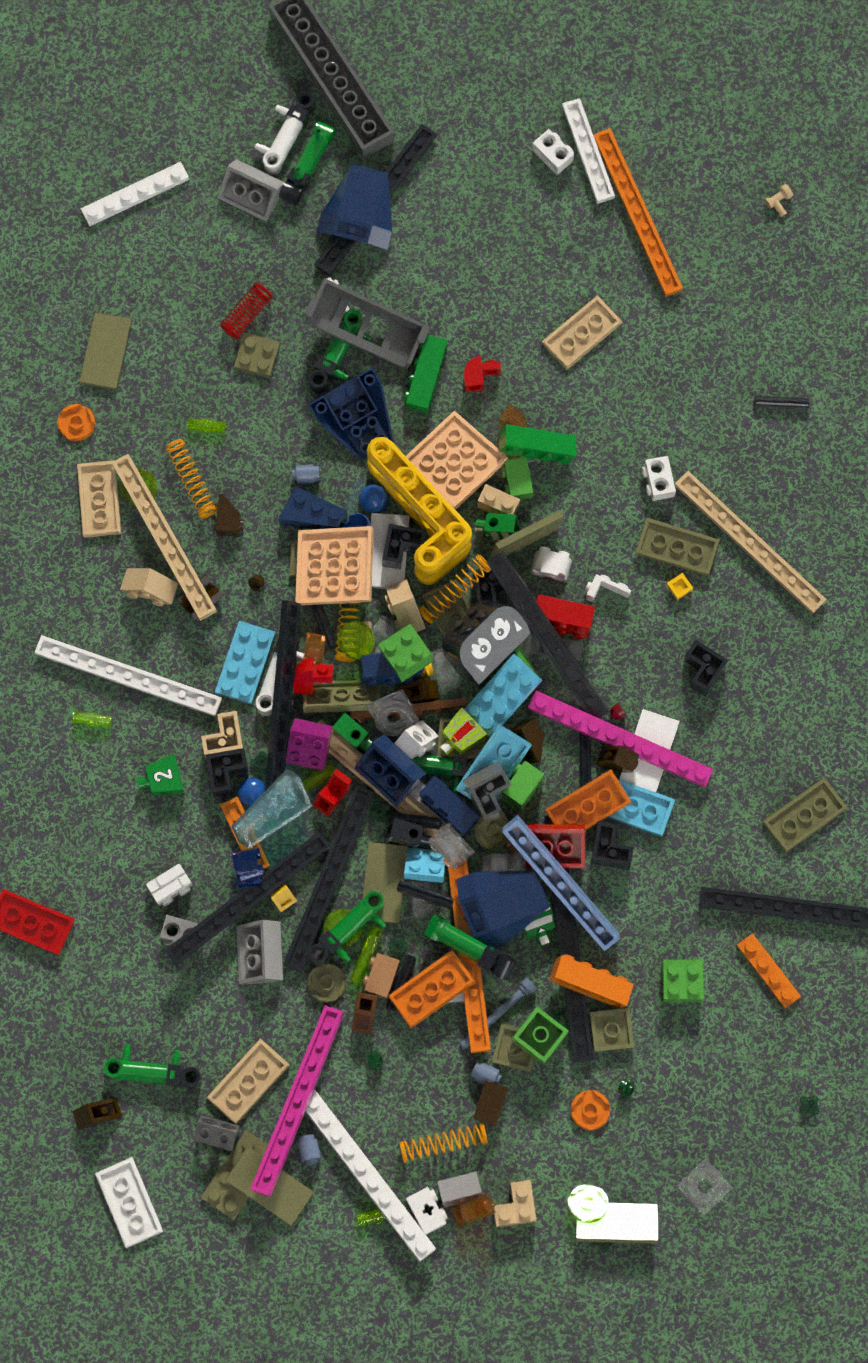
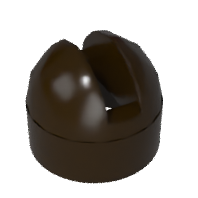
M260 574L253 575L248 580V584L252 590L259 591L265 584V578Z

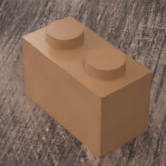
M377 953L376 958L372 957L368 967L371 969L370 975L365 976L362 987H365V993L377 995L379 998L387 1000L400 960Z

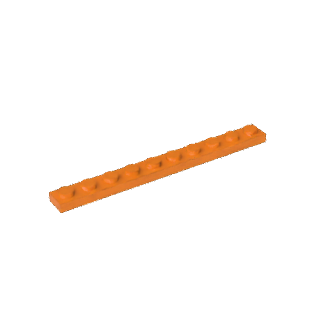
M611 129L593 134L601 157L664 296L667 297L682 291L681 282Z
M467 857L447 859L451 896L454 899L455 927L473 937L459 903L456 880L469 874ZM459 952L460 961L476 982L463 991L471 1054L491 1051L481 968L477 965V962Z

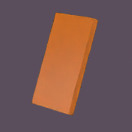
M610 769L549 806L545 811L553 824L585 825L586 831L596 825L598 821L606 819L632 802L613 770Z
M451 950L388 995V997L412 1029L476 982L455 952Z

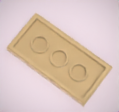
M596 296L542 341V345L567 370L619 327L622 321Z
M113 461L77 464L83 538L121 534L117 475L112 465Z
M260 1038L207 1096V1099L237 1125L290 1065Z

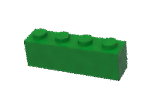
M427 335L424 343L419 344L418 351H421L419 357L415 358L413 368H416L415 374L410 375L408 385H411L410 391L405 392L403 402H406V409L428 414L447 350V339Z
M506 424L499 431V453H505L508 456H523L526 459L536 458L544 462L554 461L559 462V464H569L577 456L576 436Z

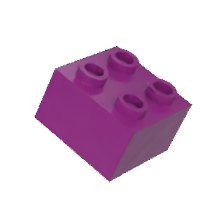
M295 718L290 730L285 763L323 771L328 759L333 726Z

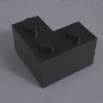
M389 524L382 566L401 570L404 552L415 553L426 542L427 530Z
M479 569V570H474V571H476L478 574H480L481 576H483L482 573H481V571H480V569ZM482 570L484 577L477 575L478 582H473L476 604L483 600L497 602L496 592L505 590L492 570L490 572ZM472 572V579L477 581L475 575Z
M697 640L694 641L684 658V662L698 670L689 687L706 697L728 663L726 658Z
M245 749L206 755L213 797L233 794L230 775L249 772Z
M598 821L591 864L624 870L630 869L634 847L614 844L618 824Z

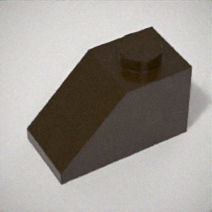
M219 494L216 534L240 537V531L244 530V520H241L239 511L223 494Z
M419 679L394 689L396 706L433 702L440 699L437 680Z
M535 717L521 720L510 731L532 745L523 757V761L529 764L540 762L544 734Z
M621 745L602 747L596 765L622 773H631L638 766L640 754Z
M117 1098L88 1103L72 1111L78 1130L91 1128L122 1117Z

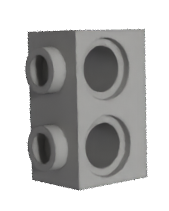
M166 915L160 939L164 941V945L170 946L198 923ZM170 928H177L178 933L176 936L171 937L168 935V930Z

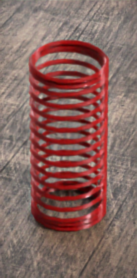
M254 283L252 288L247 291V294H244V297L233 308L234 310H231V313H228V316L221 321V328L232 338L238 339L240 334H243L242 331H245V328L251 325L253 318L256 319V315H259L258 312H261V309L267 306L266 303L273 299L272 294L263 285ZM258 288L263 290L268 296L262 293ZM254 295L260 298L264 302V304L261 303ZM251 298L256 300L262 307L257 305ZM249 301H250L251 303H253L259 310H257L255 307H253V306L249 303ZM244 308L250 311L253 314V316L250 315ZM241 311L246 313L251 319L246 317ZM239 314H240L241 316H243L248 322H246L244 319H242V318L239 316ZM230 323L236 326L241 332L235 329Z

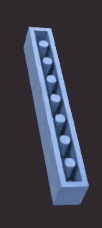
M518 815L503 827V834L604 951L620 939L618 931Z

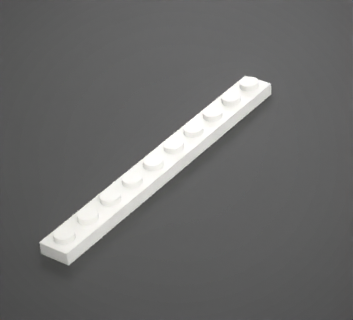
M42 635L34 652L35 655L214 717H216L222 701V697Z
M314 1089L305 1112L419 1262L434 1252L436 1248Z

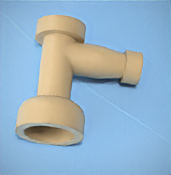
M784 184L780 187L779 193L771 198H766L764 201L769 209L774 207L780 217H783L787 212L779 201L783 198L790 199L793 197V193L789 186Z

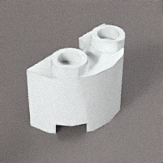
M540 547L539 551L535 552L530 574L541 577L547 576L554 580L567 582L572 560L569 558L570 554L565 551L557 553L551 551L550 548Z

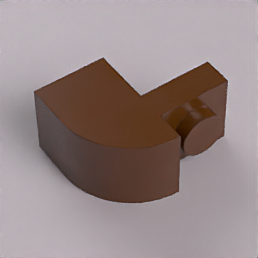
M358 992L351 1031L371 1034L378 1002L377 995Z

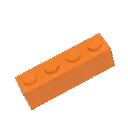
M561 955L556 958L549 981L619 1009L627 1006L634 985L628 982L627 978L622 976L615 977L610 975L608 970H598L593 968V965L590 963L575 961V958L570 955Z

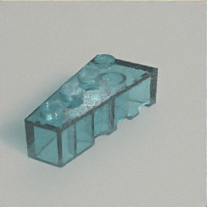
M286 769L231 826L238 842L250 849L312 807L299 776Z

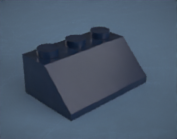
M385 735L372 742L354 767L395 807H398L427 774Z

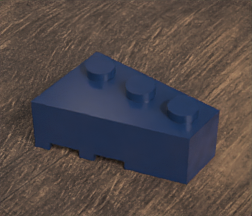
M295 487L278 520L280 526H294L302 529L342 528L343 523L347 519V510Z
M382 653L362 655L358 662L360 684H366L367 686H375L377 684L393 686L399 683L406 685L419 680L424 671L423 668L401 682Z
M435 775L419 792V800L463 838L476 825L479 813L472 806L468 807L458 794H454Z

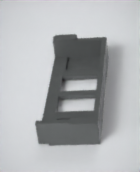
M325 278L320 284L315 298L311 299L305 312L307 317L304 322L329 334L331 337L405 370L411 365L419 343H424L430 329L426 324ZM348 303L367 311L357 336L338 328ZM372 314L391 322L381 347L362 339Z

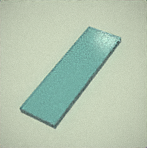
M358 479L343 508L347 510L348 514L355 512L359 503V495L367 486V483Z

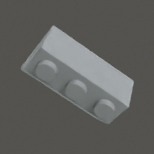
M236 159L227 167L218 199L264 221H268L280 199L279 193L285 182Z
M259 920L238 925L239 984L282 981L280 921Z

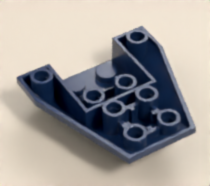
M352 164L322 211L316 232L388 250L393 233L389 174Z
M373 367L308 404L316 421L361 461L368 458L367 447L371 440L377 437H384L394 443L383 386Z
M535 870L473 872L456 879L459 903L473 938L487 946L491 945L495 948L504 946L550 907Z

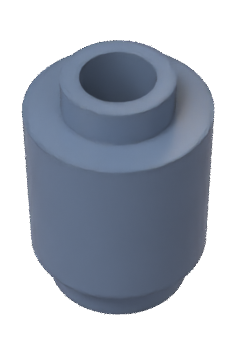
M314 464L296 466V470H292L293 481H297V485L320 481L319 467L314 466Z
M477 1062L471 1077L484 1085L485 1081L498 1084L502 1075L498 1074L499 1069L483 1062L482 1064Z
M313 1134L298 1138V1148L302 1163H306L307 1166L317 1164L318 1159L321 1158L317 1139L314 1138Z

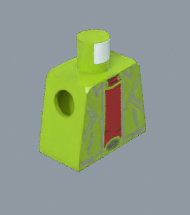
M461 708L443 730L442 736L446 741L439 748L445 755H448L454 749L462 755L487 738V733Z

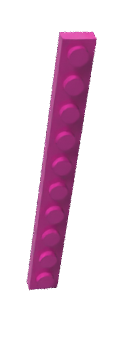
M535 691L528 706L530 711L609 746L621 745L640 754L638 759L703 788L706 787L713 771L710 767L541 692Z
M324 1006L251 1186L252 1192L271 1197L343 1019V1011Z

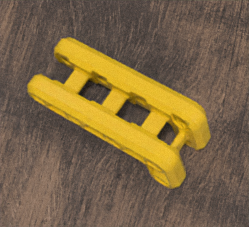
M377 437L371 440L367 447L368 470L422 530H427L429 539L416 550L414 555V573L417 580L422 584H435L470 554L471 527L391 440Z

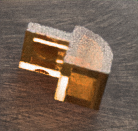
M509 404L499 417V424L502 427L506 424L527 427V420L518 408Z
M307 632L301 661L314 658V664H322L326 636Z
M489 1194L482 1195L451 1209L458 1228L496 1213L494 1202Z

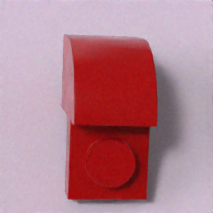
M481 356L471 359L464 369L465 392L483 391V376L500 375V361L487 360L485 363H481Z
M314 658L301 661L295 668L294 694H313L314 683H332L333 665L314 664Z
M336 769L327 785L318 793L313 806L326 816H329L348 793L352 780Z

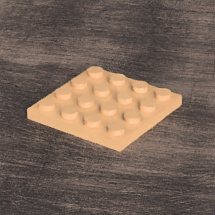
M455 411L406 455L410 462L455 510L508 460L504 453H499V449Z
M366 526L298 530L295 602L301 603V605L371 602L374 528Z

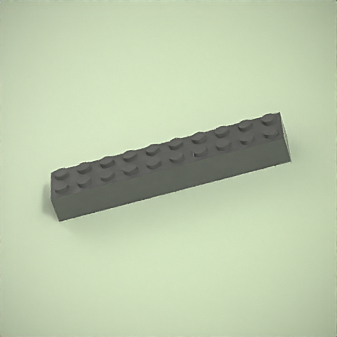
M277 0L269 4V16L361 157L364 159L395 141L393 129L309 1Z

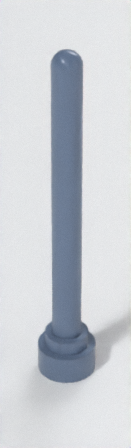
M528 978L521 982L520 989L487 1018L488 1028L524 995L533 994L537 990ZM469 1035L461 1041L460 1046L462 1048H467L470 1045Z

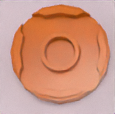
M73 404L64 408L57 420L58 429L62 436L71 441H82L88 438L94 431L96 424L91 410L80 404Z
M588 1090L575 1096L571 1103L570 1112L577 1126L584 1130L592 1131L599 1129L607 1122L610 1116V1105L603 1094L598 1091Z

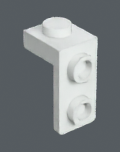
M597 574L592 583L588 582L584 591L587 593L586 600L593 602L600 586L629 598L631 593L627 585L620 582L617 584L612 582L608 576H599Z

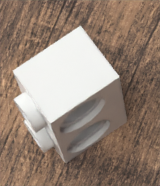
M549 129L532 144V151L556 175L573 162L574 152L572 148L568 145L565 146L561 142L559 135L555 132L552 133ZM550 143L552 146L546 147L544 144ZM562 155V156H564L565 158H564V159H558L557 156Z
M668 456L645 460L642 473L643 477L647 478L648 481L646 485L647 495H651L652 501L674 497L676 490ZM658 467L661 472L654 473L651 469ZM662 485L665 490L659 491L655 486Z
M422 720L406 729L394 744L410 759H413L416 756L421 757L426 751H431L435 747V740L439 736Z

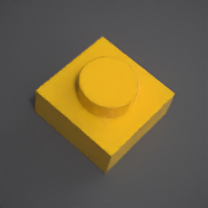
M683 573L666 584L677 600L693 590L692 585Z
M286 884L269 895L280 912L297 902Z

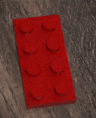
M2 889L0 894V931L59 956L75 919Z

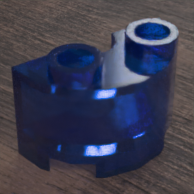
M260 848L233 852L232 857L238 887L244 888L262 884L261 876H264L263 865L258 864V859H262Z

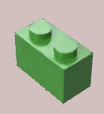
M522 457L506 460L504 467H501L502 478H506L507 485H504L505 493L520 500L533 498V488L527 459Z

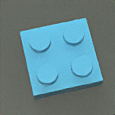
M408 847L404 879L443 883L446 851Z

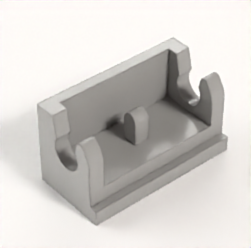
M477 1172L437 1181L443 1208L482 1198Z

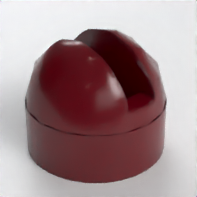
M618 703L610 709V715L615 720L626 716Z

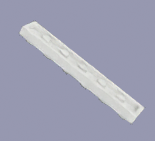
M580 98L562 103V108L596 203L614 199L615 195Z
M179 162L81 208V211L88 225L92 226L189 180V176L182 163Z

